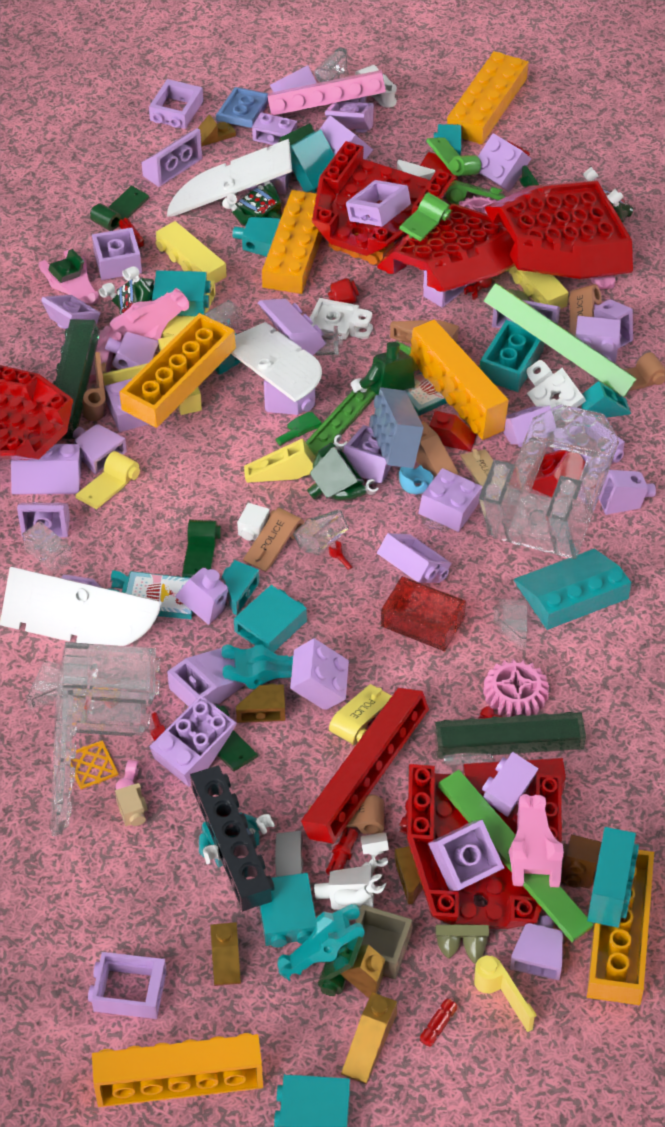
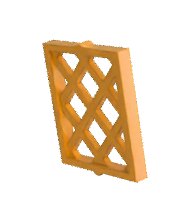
M103 740L64 754L80 790L97 783L100 784L119 775ZM99 747L96 754L88 751L90 748ZM102 748H103V751H104L106 757H105V756H102V755H99L100 752H101V750H102ZM83 753L80 760L72 757L74 754ZM86 754L94 756L91 763L83 761ZM97 758L105 760L102 767L94 764ZM71 761L77 762L75 769ZM108 761L113 770L105 768ZM81 764L89 766L86 773L78 770ZM92 767L100 769L97 776L89 774ZM103 771L111 773V775L101 778ZM77 774L84 776L81 782ZM87 777L95 779V781L84 784Z

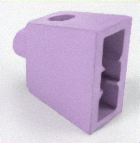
M607 300L600 305L594 304V317L621 320L618 349L633 341V309L613 300Z
M126 332L121 342L109 337L105 349L116 354L112 364L121 370L149 363L153 359L158 341Z
M99 424L94 425L87 431L82 427H78L73 432L74 443L80 444L82 461L95 475L104 469L105 461L111 452L117 451L121 454L127 452L125 438Z
M609 470L599 496V501L605 515L640 509L645 497L655 496L656 488L653 483L646 484L640 472Z
M202 568L186 582L175 597L209 625L224 611L228 587L219 580L220 575L216 570Z
M540 916L537 925L530 923L525 925L511 956V970L560 980L563 932L553 929L554 921L549 916Z

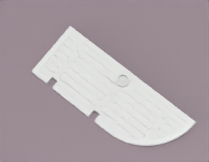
M289 139L272 145L273 149L263 148L232 160L231 165L227 166L224 163L197 175L187 182L173 197L168 207L167 217L190 211L224 198L230 193L235 195L237 192L292 172Z
M267 322L235 335L236 349L231 354L294 402L308 395L318 385L322 376V368L319 361L306 350H301L302 348L281 332L276 331Z
M10 567L0 625L19 630L21 622L27 623L25 629L27 632L69 642L73 634L77 635L76 643L100 649H115L129 645L142 637L155 622L162 602Z

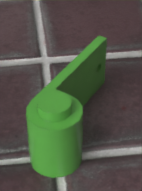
M445 137L427 138L426 142L454 175L470 176L477 175L480 172L481 161L476 155L460 156Z
M457 180L452 182L444 194L446 199L452 204H459L460 201H463L467 191L496 200L505 198L504 194L500 193L502 189L491 187L489 190Z
M428 192L422 199L417 211L399 229L409 234V238L414 237L421 242L442 220L446 221L451 213L450 205Z

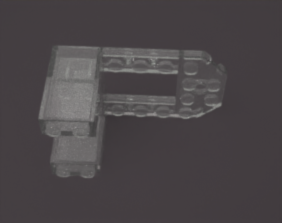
M560 404L532 418L516 463L511 464L494 459L481 491L479 503L490 537L572 559L577 558L619 444L618 437L604 414ZM548 446L588 456L580 479L560 476L552 498L530 493Z
M65 642L55 698L50 816L51 836H62L63 829L69 826V817H71L72 802L70 801V793H72V786L75 780V767H71V759H75L76 744L72 743V736H76V733L143 736L145 728H149L150 714H146V706L152 704L154 695H159L160 681L155 680V673H159L160 658H156V648Z

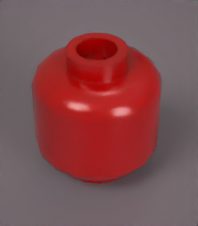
M349 278L333 282L330 285L331 292H328L330 300L349 304L356 303L357 297L360 296L354 280L350 281Z

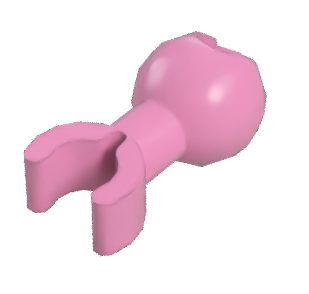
M128 760L125 776L116 783V790L134 784V777H137L139 769H136L138 761Z

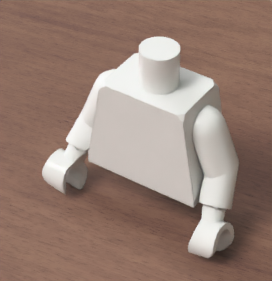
M371 855L372 859L369 862H365L361 867L330 872L329 883L314 885L316 900L330 898L331 908L334 910L342 909L350 904L357 905L359 909L362 905L373 907L374 893H381L387 884L385 883L382 886L374 885V881L379 880L382 876L381 874L373 876L374 869L377 866H385L388 863L387 857L376 860L375 857L377 855Z

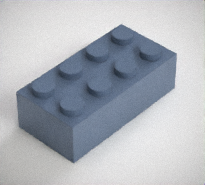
M380 388L379 395H376L374 399L375 413L370 417L369 427L373 431V436L378 442V447H380L387 465L414 468L424 427L406 391Z

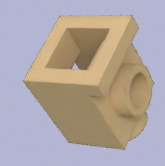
M137 783L115 790L117 805L125 826H139L146 821L144 812L148 811L145 799L141 794L140 784Z

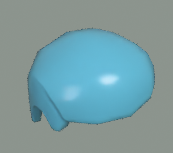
M419 465L417 468L400 467L399 482L402 489L407 493L423 494L434 480L432 473L429 470L423 469L422 465Z

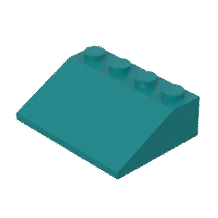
M595 548L513 579L546 630L629 599L631 581L621 567Z

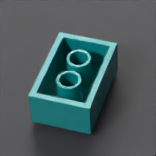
M506 320L481 358L480 369L495 385L519 392L528 377L527 368L536 363L543 353L544 342L515 322Z
M604 827L587 921L619 928L620 919L626 918L639 844L634 843L636 833Z

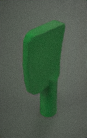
M307 412L289 422L287 427L290 431L277 437L275 440L281 446L296 437L318 429L322 422L313 412Z

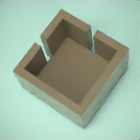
M362 905L360 916L355 922L362 924L365 934L362 937L363 942L361 946L369 944L385 958L383 976L396 980L412 936V919Z

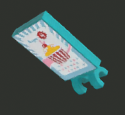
M422 372L414 375L415 388L404 390L407 392L418 416L447 403L442 394L435 390L433 384L424 378Z
M112 570L111 588L122 589L123 593L161 601L159 617L192 620L193 611L175 597L190 578L130 571L129 576H126L120 571Z

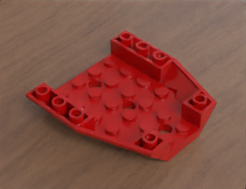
M345 141L320 175L312 223L331 245L368 256L387 247L405 234L399 228L417 211L424 196L429 192L442 199L456 175L436 170L432 178L428 180L363 159L364 146ZM374 180L407 185L411 204L384 226L380 227L349 220L346 202Z
M573 181L533 185L485 206V211L492 224L504 222L510 233L514 245L509 255L517 270L575 279L633 272L632 239L598 181Z
M453 203L449 207L451 213L446 221L442 220L421 242L414 237L409 238V234L405 233L380 261L377 268L386 271L388 274H396L407 267V265L418 267L420 270L427 271L428 287L434 288L439 292H445L501 275L503 272L514 267L515 264L509 255L514 241L504 222L492 224L488 214Z
M0 365V461L2 459L39 460L67 433L73 399L38 373Z
M409 764L407 840L431 916L450 925H489V929H511L525 926L528 923L536 924L542 907L524 886L513 885L512 872L503 862L504 869L459 891H449L428 843L469 822L438 787L439 782L451 774L435 773V766ZM536 774L524 794L529 796L542 795L545 797V812L549 829L555 839L562 843L561 775ZM465 776L483 797L485 791L482 788L489 777ZM516 804L508 817L494 809L516 835L518 828V804ZM481 895L486 899L487 905L485 907H478L475 905L473 898Z

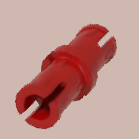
M346 827L338 844L333 847V856L326 868L328 875L332 871L344 869L347 860L351 859L353 855L352 848L359 836L355 829L350 828L349 830Z

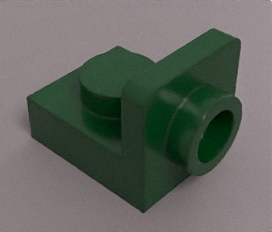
M70 249L66 259L51 263L48 270L60 283L80 277L84 260L73 249Z

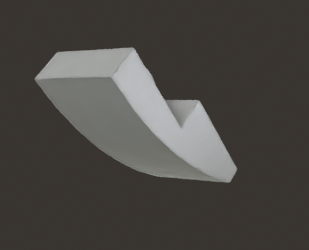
M302 831L276 833V877L303 873Z

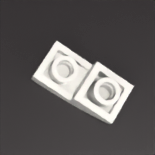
M386 832L361 836L363 854L378 855L383 851L389 850Z

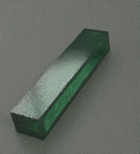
M70 319L69 326L65 329V343L61 346V360L56 367V381L52 383L73 399L68 430L61 439H75L73 438V432L79 426L83 409V397L87 391L100 335L95 320Z
M582 712L543 713L540 715H517L514 717H491L484 719L469 718L453 721L443 720L435 722L434 728L437 759L511 754L512 752L519 754L584 749L586 741Z

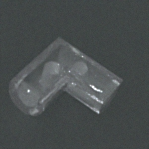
M337 48L315 69L314 74L319 82L347 77V49Z

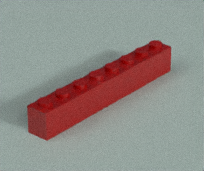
M397 688L302 818L301 822L308 839L331 844L336 842L429 711L423 691Z

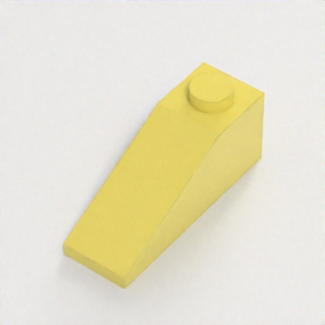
M302 438L245 465V480L249 483L299 479L310 475L315 455Z

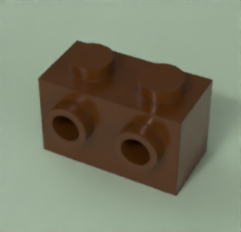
M571 834L569 843H563L564 853L560 883H565L572 888L583 887L590 889L602 842Z

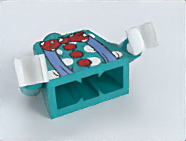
M244 813L248 823V828H246L248 835L253 834L258 846L260 845L259 831L262 834L267 833L266 828L274 827V822L269 814L256 818ZM203 822L202 833L199 836V854L205 858L206 864H210V860L214 859L220 868L223 864L218 846L214 844L208 827Z

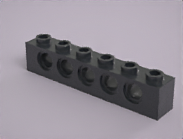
M217 765L190 774L191 789L212 840L218 846L221 862L242 912L272 902L271 891L275 890L273 880L270 875H265L264 870L266 866L261 854L257 855L255 851L257 845L253 834L248 835L246 817L244 813L240 814L237 809L239 808V801L236 794H231L229 790L231 783L227 773L223 774L220 766Z

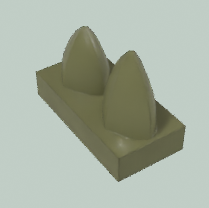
M489 925L435 926V938H437L440 951L447 958H451L456 953L461 938H463L466 953L474 964L483 956L489 937Z

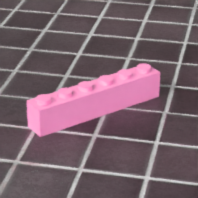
M382 70L268 93V101L271 115H277L386 92Z

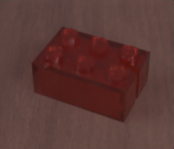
M401 576L381 609V627L445 652L454 638V633L458 631L465 619L466 600Z

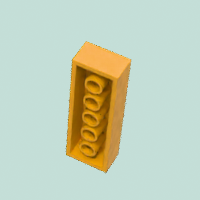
M493 51L448 115L447 124L461 125L462 139L482 145L526 81L529 61Z
M291 190L262 268V288L303 294L323 236L312 223L316 200L315 193Z
M199 313L119 391L122 410L158 428L236 349L235 330Z
M435 319L414 327L410 356L416 362L424 378L433 384L435 390L442 394L447 403L458 412L460 418L465 420L472 431L477 433L482 440L504 431L508 398Z
M638 850L627 916L620 919L619 928L598 923L593 925L587 998L633 1005L641 1004L644 991L654 852Z
M242 1033L237 1037L228 1038L215 1036L209 1040L202 1041L189 1039L182 1043L168 1044L163 1042L149 1047L130 1046L122 1050L103 1049L92 1053L93 1084L98 1107L263 1088L259 1034Z

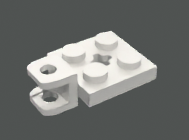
M319 298L310 316L313 322L312 326L317 325L325 336L346 340L350 333V336L367 339L373 330V325L370 324L372 312L359 309V305ZM361 328L367 329L366 332H360L359 330Z
M542 360L527 368V375L535 388L527 393L536 406L550 405L555 423L586 401L563 368L553 374ZM537 368H541L540 373L534 374ZM560 393L558 400L552 399L555 394Z

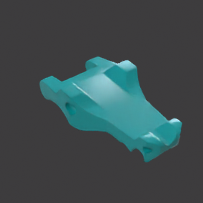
M227 644L221 649L222 657L233 659L235 662V667L231 665L223 667V677L245 683L249 689H256L259 685H263L265 682L273 679L291 678L293 656L277 655L262 645H256L249 649H239Z
M350 904L334 913H321L316 918V926L310 937L290 956L281 955L278 958L279 974L291 981L290 976L292 974L301 975L303 970L317 962L334 961L337 958L339 949L345 943L358 936L363 937L365 934L363 925L355 923L350 926L349 920H355L360 916L359 907L355 904Z

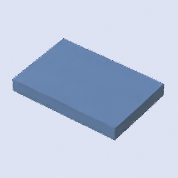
M235 87L217 112L216 121L252 128L260 113H263L269 103L268 93Z

